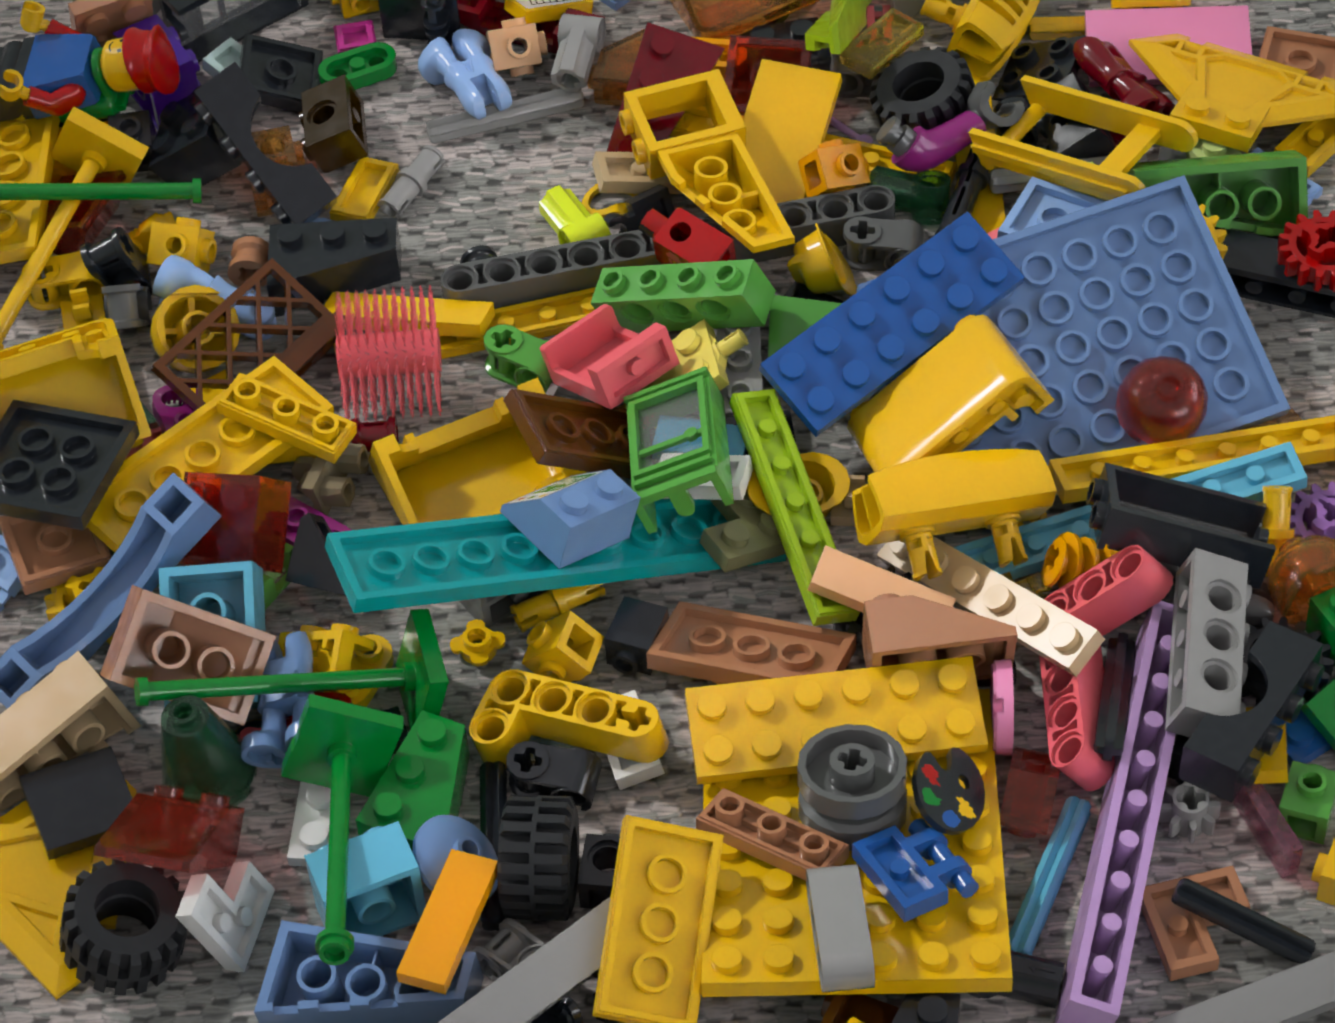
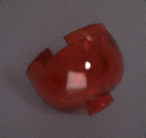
M1160 355L1144 359L1128 371L1119 386L1115 410L1120 425L1132 439L1139 443L1141 440L1148 444L1192 438L1206 416L1208 392L1204 379L1192 365L1176 357Z

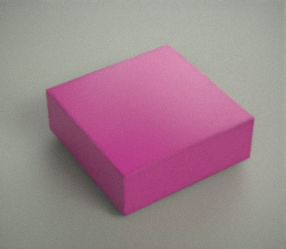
M372 20L333 26L338 54L376 42Z

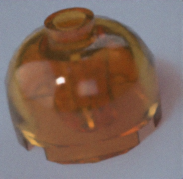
M1327 535L1293 537L1282 544L1279 548V553L1271 563L1267 575L1268 591L1280 615L1287 617L1289 624L1296 626L1301 620L1306 622L1310 598L1335 587V539Z

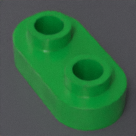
M373 42L330 56L319 65L320 84L344 74L355 90L386 80L393 76L397 70L396 53L393 47L386 43Z

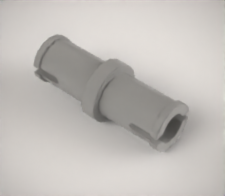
M425 145L409 167H404L397 173L394 185L378 201L377 205L382 213L400 219L402 213L417 195L421 197L427 191V183L438 169L445 164L444 155L434 146Z

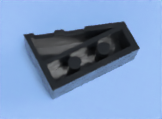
M397 217L270 225L268 261L273 258L322 304L333 292H347L348 290L350 293H355L356 290V293L357 291L360 293L365 289L367 291L401 280L402 249ZM270 274L267 277L266 283L268 297H284V286ZM274 307L275 317L285 315L284 307Z

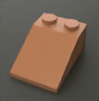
M132 585L100 675L110 681L133 689L136 677H147L149 682L263 675L276 635ZM255 695L176 699L169 701L244 726Z
M888 593L879 595L873 600L864 601L862 647L866 668L968 656L973 658L976 680L990 679L991 664L994 663V660L1011 659L1013 668L1018 636L1016 626L914 595L899 596Z

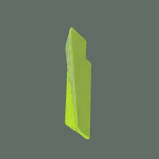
M831 0V10L826 11L805 33L806 50L818 51L821 48H830L831 54H841L867 25L866 7L872 0Z

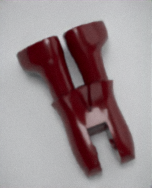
M1091 36L1082 37L1075 42L1073 53L1076 62L1113 99L1170 116L1175 104L1165 94H1162L1146 82L1147 77L1135 71L1112 43L1101 41Z

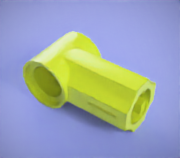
M560 185L547 190L544 198L539 201L540 213L557 233L560 244L611 235L603 217L599 213L590 214L570 188L564 189Z

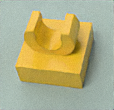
M86 287L69 290L71 300L60 302L64 330L106 318L102 294L89 296Z

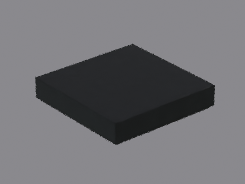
M245 33L242 41L239 67L261 95V104L300 112L302 111L301 93L320 85L318 68L322 62L323 50Z
M111 746L19 776L22 791L49 860L142 829L141 818Z

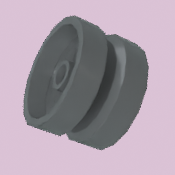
M852 724L827 728L807 741L799 752L797 766L799 787L798 810L802 824L849 844V851H852V843L896 825L901 830L906 822L907 757L898 741L887 732L868 725Z

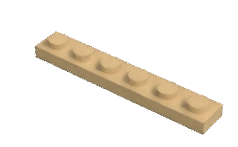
M932 536L943 574L930 580L926 574L919 581L914 582L922 583L926 587L956 598L954 605L963 611L1016 626L1017 642L1077 677L1105 640L1097 629ZM900 541L885 543L877 553L878 558L888 566H895V571L902 575L907 572L913 575L906 544Z

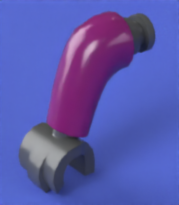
M990 80L978 82L967 100V111L935 128L925 130L921 126L913 129L906 124L900 126L901 120L896 116H892L880 128L876 141L882 145L886 142L888 143L887 149L893 153L891 160L894 165L905 171L920 173L934 169L971 144L972 141L968 132L972 128L986 131L1009 127L1016 124L1022 118L1025 107L1022 101L1002 104L1000 109L994 113L990 108L989 98L996 85Z

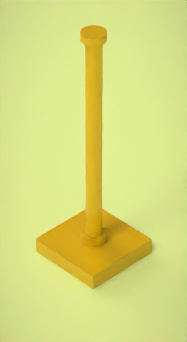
M73 107L54 145L51 156L59 163L78 172L72 183H92V181L96 183H131L149 147L84 111ZM82 200L61 201L36 249L33 251L1 308L0 350L4 349L2 343Z

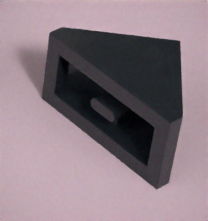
M307 513L300 518L285 581L345 595L325 549L327 533H332L323 516Z

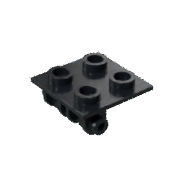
M378 0L384 38L428 40V45L437 37H443L452 47L453 33L461 29L457 0Z
M1086 35L1070 38L1060 37L1051 41L1023 43L1017 46L1011 53L992 100L1002 101L1010 97L1027 98L1020 81L1024 75L1052 83L1059 82L1072 72L1078 77L1077 73L1081 67L1075 60L1073 48L1075 42L1082 37H1086Z

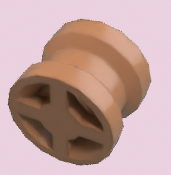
M244 236L238 238L233 243L231 249L232 260L229 263L227 272L233 284L241 286L268 261L269 243L255 236ZM267 278L260 283V286L266 285Z

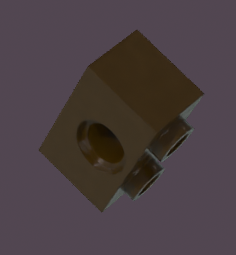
M345 74L301 93L302 111L299 112V118L304 128L305 136L301 139V145L309 161L315 160L324 173H328L369 156L364 102Z

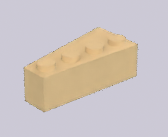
M79 651L67 660L59 663L53 672L31 690L21 694L15 703L0 714V813L25 798L19 776L76 758L87 751L91 753L106 748L108 744L105 742V739L122 729L127 734H130L141 727L140 723Z

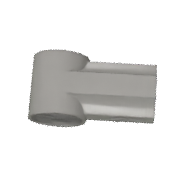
M563 13L558 26L559 48L551 72L552 84L559 86L563 91L575 93L579 89L586 87L595 53L600 54L604 48L606 22L603 17Z

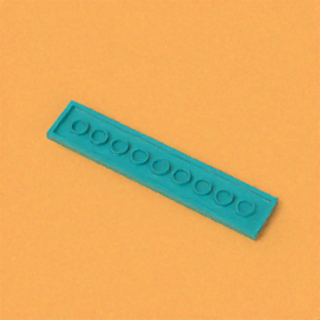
M660 499L655 501L656 532L649 534L636 513L628 539L560 569L503 514L327 533L325 549L353 613L718 570L721 569L720 566L699 542L703 529L728 521L712 504V500L694 499L695 512L690 516H681L677 513L670 499ZM783 554L751 565L784 562L787 555Z

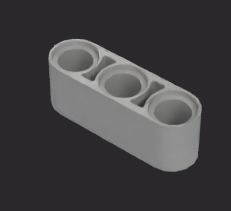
M858 865L806 869L808 906L822 992L874 988L873 951Z

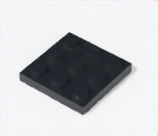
M13 400L0 421V515L85 530L140 434L137 422Z

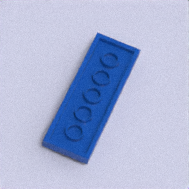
M967 211L760 363L759 371L812 434L817 437L912 366L953 332L955 325L962 318L968 315H981L1020 286L1025 276Z

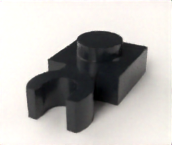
M659 184L625 200L627 213L623 215L609 213L603 219L608 227L620 224L619 233L639 230L642 219L651 209L657 210L667 218L671 216L675 209L668 187Z

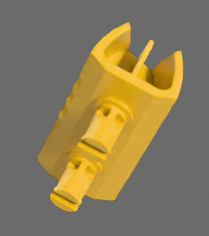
M925 0L920 15H925L939 23L949 25L952 28L951 33H953V36L948 45L947 52L953 50L959 53V56H961V52H964L986 62L974 75L984 78L989 76L990 80L1011 56L1012 51L1022 40L1040 0H970L969 4L964 3L963 6H958L952 3L951 0Z
M971 450L928 456L903 462L868 475V484L852 491L853 513L858 542L866 546L894 541L905 543L913 580L919 581L926 574L930 580L943 574L934 546L933 535L986 528L992 532L999 567L1004 568L1011 561H1013L1014 566L1028 561L1018 522L1037 520L1053 506L1057 489L1049 467L1039 450Z

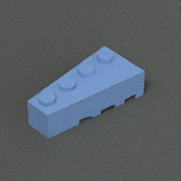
M281 920L254 1013L259 1023H438L480 992L484 976L476 952L465 951L446 995L398 982L396 971L410 941L350 932L354 937V951L348 961L341 965H328L321 961L315 950L316 936L325 927Z

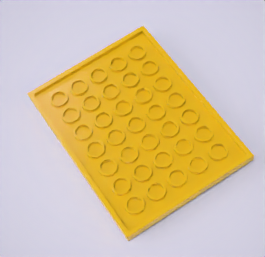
M978 689L988 740L987 752L967 754L979 769L984 783V809L979 820L969 830L958 835L943 834L948 840L947 847L954 856H961L972 868L971 876L979 885L977 892L971 897L964 898L956 888L951 889L947 887V904L904 922L858 866L873 951L875 987L822 992L809 913L806 881L723 843L709 943L705 952L701 954L702 997L1012 992L1013 976L989 689ZM935 758L941 768L947 770V758ZM917 760L907 761L906 822L900 830L905 837L911 835L908 831L910 824L916 819L923 818L915 804L911 785L912 772ZM798 774L703 784V810L725 788L801 823L798 810ZM959 779L960 785L965 789L963 781ZM849 851V858L843 865L857 864L852 858V851ZM923 858L929 866L935 864L932 860Z

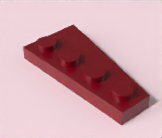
M647 22L625 92L711 71L722 56L725 48ZM624 97L619 111L624 110ZM685 111L647 120L656 141L668 139L675 126H677L685 114ZM618 113L606 152H633V139L631 135H624Z

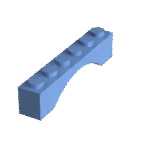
M172 473L140 507L136 519L122 544L94 580L53 619L26 638L13 644L0 657V702L6 708H9L21 694L31 690L53 672L59 663L67 660L77 651L88 661L115 632L131 586L134 585L152 592L159 584V568L175 567L222 515L175 473Z

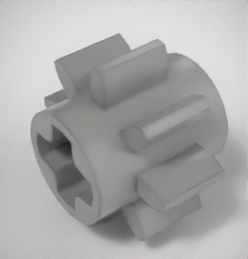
M1184 781L1175 790L1168 787L1165 788L1158 821L1169 822L1168 836L1170 838L1179 835L1188 838L1190 844H1193L1195 837L1203 832L1210 836L1214 834L1215 819L1219 818L1221 802L1210 801L1209 792Z

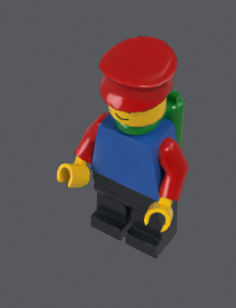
M25 1L20 18L21 27L23 30L31 33L42 30L44 34L24 38L23 42L11 41L4 47H0V122L14 120L21 115L25 119L57 116L64 124L73 107L84 111L96 119H105L108 116L120 114L121 111L126 110L129 96L134 94L135 90H140L144 94L158 91L163 95L174 93L178 89L180 82V67L176 54L166 33L159 24L155 25L151 30L130 27L125 31L122 38L111 39L105 43L104 47H101L96 37L92 34H83L73 30L53 18L51 21L43 19L45 7L35 1Z

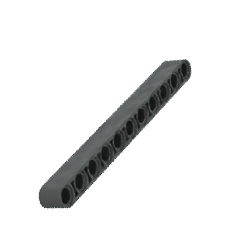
M881 185L865 186L776 203L795 236V244L816 230L815 223L839 247L847 243L844 239L843 228L845 223L851 218L865 216L876 219L895 220V195L892 190ZM710 216L699 218L734 240L737 260L754 259L755 262L794 255L795 244L752 253ZM863 228L860 229V239H864L865 230ZM634 230L456 264L443 271L441 275V288L443 299L493 302L494 309L594 288L597 285L602 268L661 265V263L656 259L653 239L640 230Z

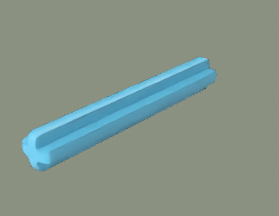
M1071 796L1064 803L1009 933L1011 951L1028 955L1033 954L1091 815V804L1086 799Z

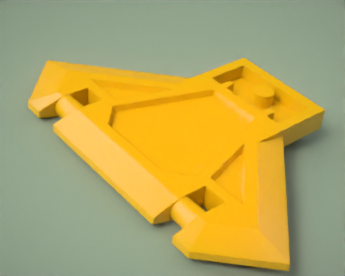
M1178 33L1130 39L1128 45L1178 100L1170 116L1191 124L1200 139L1248 153L1265 127L1335 118V79L1326 76L1322 79L1307 76L1308 71L1209 42L1203 45L1190 42L1191 37Z
M125 779L132 799L136 804L137 790ZM25 800L0 817V942L57 1000L81 983L76 978L77 967L68 969L64 962L65 952L60 951V927L66 893L70 885L76 884V877L83 870L89 873L92 872L93 864L103 860L106 865H111L114 857H124V862L126 863L131 833L49 860ZM118 915L105 918L100 921V924L105 929H116Z

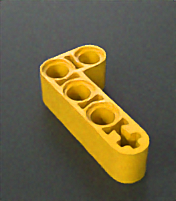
M518 669L502 671L493 678L469 725L470 736L482 761L492 763L501 761L505 764V768H507L506 761L510 749L518 743L529 741L531 735L640 763L658 760L665 754L669 745L668 735L658 710L652 703Z

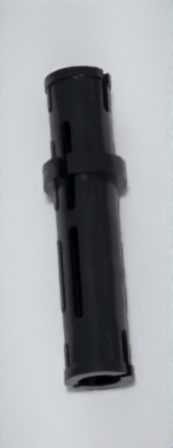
M971 148L965 163H962L957 169V183L935 235L967 211L972 215L980 191L988 185L990 179L989 170L981 165L978 155L973 153Z

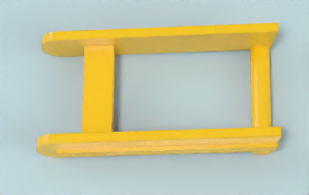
M1024 75L1020 81L1030 107L1023 113L1022 118L1016 124L1011 125L1002 136L972 128L968 132L972 141L970 147L973 153L978 155L981 165L987 170H992L995 166L1105 200H1111L1146 188L1138 178L1127 173L1154 144L1180 152H1189L1198 143L1196 130L1191 124L1182 119L1028 75ZM1046 113L1126 135L1100 165L1019 142Z

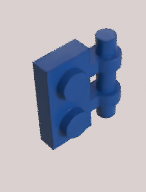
M923 818L916 819L910 824L908 831L911 835L905 837L897 826L894 825L852 843V858L904 922L947 904V887L951 889L956 888L964 898L971 897L978 890L979 885L971 876L972 868L961 856H954L947 847L948 840L943 833L930 827ZM923 858L932 860L935 864L929 866Z

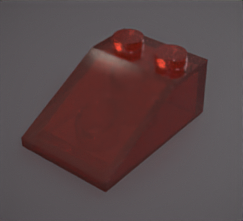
M155 784L154 791L140 792L133 797L95 845L94 856L186 873L233 866L237 857L245 808L229 805L230 797L226 795L202 792L201 798L198 800L183 797L184 788Z

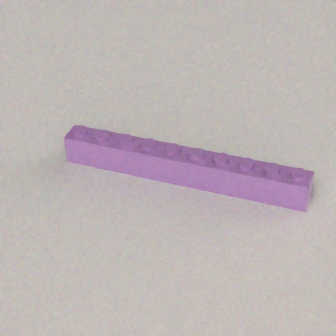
M1160 601L1150 607L1138 631L1124 749L1122 755L1114 756V771L1111 778L1105 784L1054 1023H1115L1120 1014L1176 733L1165 730L1174 605L1164 601Z

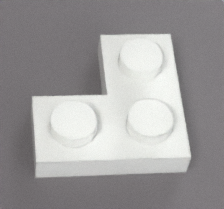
M250 861L234 862L223 890L208 874L191 875L175 917L225 970L245 972L275 889Z

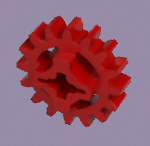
M1314 210L1313 218L1310 219L1302 214H1298L1296 224L1287 222L1284 227V233L1279 234L1277 247L1278 265H1285L1284 275L1286 277L1297 274V285L1303 286L1309 281L1314 283V291L1319 292L1322 285H1329L1330 289L1335 292V210H1332L1328 217H1322L1319 210Z

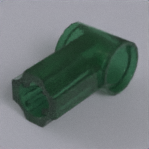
M876 166L871 171L870 183L866 185H881L892 190L895 195V209L912 213L913 220L923 225H939L941 223L951 195L950 176L936 170L912 174Z

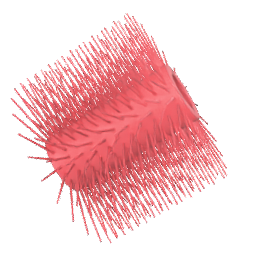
M430 284L428 291H430L428 295L430 323L427 320V326L423 288L419 292V320L421 329H418V314L416 316L415 296L413 297V287L411 286L409 297L411 309V323L409 322V325L408 308H406L403 286L400 293L401 316L399 315V322L398 302H396L394 290L391 299L393 327L390 325V309L388 315V298L386 299V291L384 289L382 296L383 319L381 317L384 332H381L380 304L378 309V295L376 296L375 288L371 317L370 300L368 305V292L366 295V289L364 290V320L362 319V308L360 316V297L358 302V291L354 303V316L352 306L350 312L351 301L350 296L348 301L347 290L344 307L345 319L343 321V307L340 295L338 300L339 292L337 291L335 303L337 327L336 360L339 381L341 380V396L343 394V409L346 419L347 414L348 420L350 418V394L351 402L353 396V413L355 411L356 420L359 410L358 398L361 390V408L363 399V416L365 412L366 421L369 407V377L370 401L373 417L375 413V421L378 413L377 388L379 394L380 386V406L382 407L384 418L387 405V383L388 400L390 392V410L392 409L393 417L396 411V375L400 414L402 410V418L404 419V380L406 384L407 378V398L411 415L414 408V381L412 374L415 375V391L417 385V403H419L421 416L424 403L422 373H424L427 408L429 406L430 417L433 409L431 373H434L437 410L439 409V416H441V344L439 329L436 328V312ZM353 316H354V321H355L354 334H353ZM400 319H401L402 331H400Z

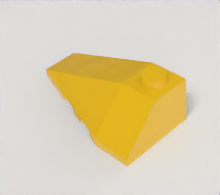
M737 132L657 151V158L670 183L752 253L795 244V236Z

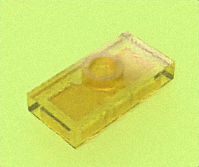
M892 7L839 54L840 63L871 80L882 68L888 66L892 59L897 58L924 35V24Z

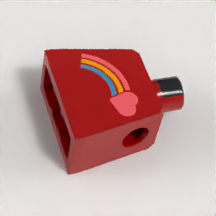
M682 208L675 209L669 218L657 210L651 209L640 223L639 230L653 239L656 259L661 264L737 260L734 240Z

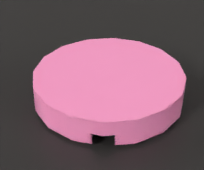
M1011 659L994 660V663L991 664L990 677L993 751L995 755L1012 756L1014 741Z

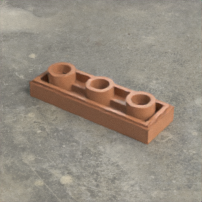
M725 788L696 817V829L724 835L723 843L805 881L806 869L842 866L849 858V844Z

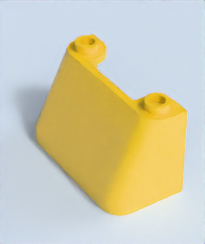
M968 315L955 325L953 332L877 395L853 409L847 429L872 470L877 472L886 467L919 458L961 452L1004 415L1013 422L1019 417L1015 410L1021 407H1031L1038 414L1055 399L988 316Z
M113 319L94 320L0 350V421L12 401L19 400L136 421L140 434L132 448L141 445L144 442L143 438L152 436Z
M538 377L517 385L518 390L545 394ZM503 397L496 399L490 408L415 437L413 432L404 435L402 444L397 442L394 434L374 441L368 459L378 483L402 525L502 514L500 510L503 504L557 482L556 479L563 475L561 470L564 468L536 463L504 403Z

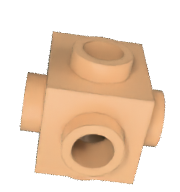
M525 17L501 21L502 29L486 32V38L491 50L490 58L493 61L496 72L510 70L511 77L534 74L533 66L542 64L541 56L548 55L544 31L537 32L536 23L526 24ZM513 41H519L523 44L524 52L522 54H517L512 50Z

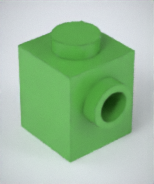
M1292 761L1288 783L1285 785L1279 805L1275 832L1324 844L1335 805V771L1328 770L1317 764Z

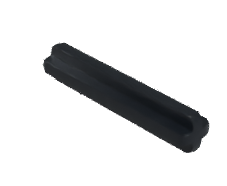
M1188 878L1181 879L1173 891L1171 901L1174 904L1292 962L1302 964L1309 961L1312 957L1316 945L1313 939Z

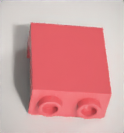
M608 304L601 305L540 347V352L554 384L611 410L624 402L623 397L640 391L680 364L666 326L655 322L638 334L620 326L613 307Z

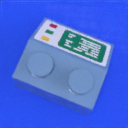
M611 469L571 475L503 504L500 512L560 569L628 539L641 497Z

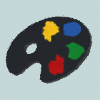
M953 747L948 751L946 756L947 770L941 768L930 752H925L917 760L912 772L911 785L915 804L921 816L935 830L947 835L962 834L976 824L984 809L985 789L979 769L973 760L960 748ZM959 779L963 781L965 789L960 785Z

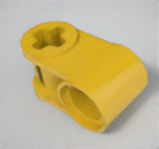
M79 250L73 253L51 256L43 269L46 278L42 279L40 274L28 296V301L37 310H54L61 308L60 302L71 300L69 290L86 287L88 295L93 296L102 294L101 287L105 286L87 270ZM44 288L47 290L49 301L44 299L42 291Z

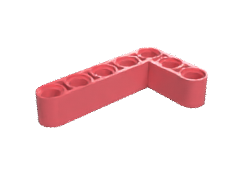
M1130 545L1052 592L1044 600L1092 626L1104 636L1164 599L1173 585V575L1141 546ZM1101 646L1077 677L1039 655L1051 764L1084 790H1098L1111 778L1115 766L1114 756H1112V761H1105L1102 759L1103 754L1094 751L1104 674Z

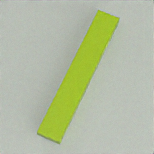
M775 389L733 393L729 402L747 452L751 457L753 468L813 626L856 621L860 614L859 611L807 590L825 545L836 549V546Z

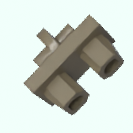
M349 443L335 464L317 456L316 458L300 456L295 460L291 469L292 475L299 481L297 489L310 498L316 510L325 515H328L331 507H350L355 497L356 487L351 477H347L348 473L366 474L370 466L368 462L369 453L365 445Z

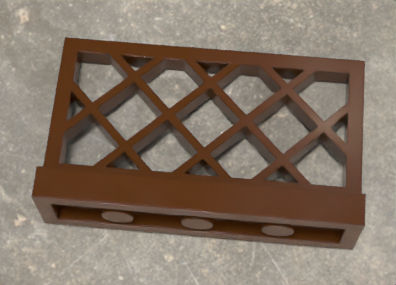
M271 258L152 365L151 371L194 411L206 404L203 401L202 388L227 389L233 382L232 361L256 362V367L275 356L301 377L334 347L333 344L336 343L337 332L336 311L334 313L330 312L281 265ZM271 274L284 286V297H262L260 283ZM252 290L254 291V296H247ZM235 305L254 306L255 324L231 323V309ZM261 306L284 307L285 325L262 324ZM292 308H308L318 320L311 326H292ZM224 316V323H217ZM206 332L225 333V351L201 350V336ZM231 333L255 334L256 352L232 351ZM262 334L286 335V349L282 353H263ZM293 335L299 336V337L293 342ZM194 343V350H187ZM176 359L195 360V378H178L168 366ZM202 360L226 361V380L202 379ZM190 388H196V393H194Z

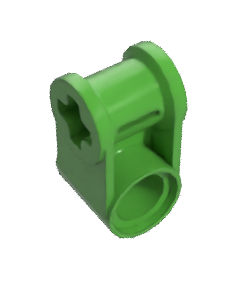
M503 324L491 327L484 335V347L489 353L485 361L486 372L494 379L515 387L538 377L546 393L552 383V379L540 352V347L547 340L532 336L511 325Z

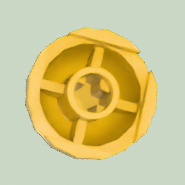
M200 285L186 286L177 289L160 303L152 317L150 331L154 350L160 358L224 301L222 297L218 296V291ZM233 307L231 309V323H239L237 312ZM224 316L217 323H224ZM204 333L201 336V350L225 351V333ZM231 333L232 351H235L239 343L240 333ZM194 343L187 350H194ZM176 359L169 365L177 371L195 374V360ZM202 360V372L213 370L225 361Z

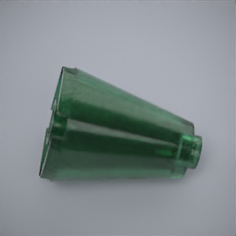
M186 695L175 698L166 705L162 712V785L166 796L178 809L186 812L201 813V815H216L229 811L246 800L251 792L250 785L254 775L255 777L257 776V767L251 766L242 760L241 742L243 739L204 700L196 696Z

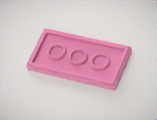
M1248 5L1085 10V35L1112 43L1135 71L1147 77L1146 82L1150 85L1164 84L1128 45L1130 39L1178 33L1191 37L1190 42L1201 45L1209 42L1252 55ZM1088 76L1089 87H1101Z

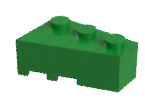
M424 710L421 711L356 818L358 836L373 827L386 826L399 821L412 850L414 836L420 826L427 820L438 815L459 816L470 757L464 724Z

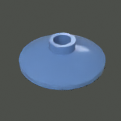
M438 815L432 817L420 826L414 836L412 853L419 866L421 879L431 891L435 887L451 849L498 861L496 852L488 838L475 825L457 816ZM497 879L493 885V888L488 898H490L497 889Z

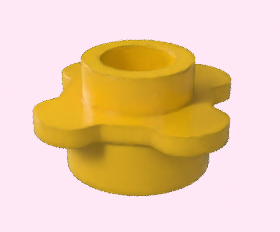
M478 619L469 621L466 625L467 629L459 637H454L450 641L452 653L461 654L466 662L474 666L486 665L495 657L497 649L503 648L506 643L505 635L502 632H493L485 627V623L482 620Z

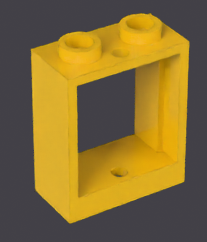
M719 69L624 92V110L619 111L620 125L625 136L631 135L635 161L638 165L644 164L650 180L667 176L657 158L658 150L735 132L739 134L746 147V126ZM705 106L715 126L656 141L647 120Z

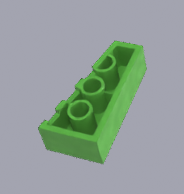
M1296 150L1137 162L1127 173L1138 178L1146 188L1185 175L1198 206L1201 204L1206 205L1203 215L1207 218L1213 215L1219 217L1216 225L1218 228H1231L1254 232L1260 235L1279 237V234L1284 233V227L1287 222L1296 224L1298 214L1308 218L1307 157Z

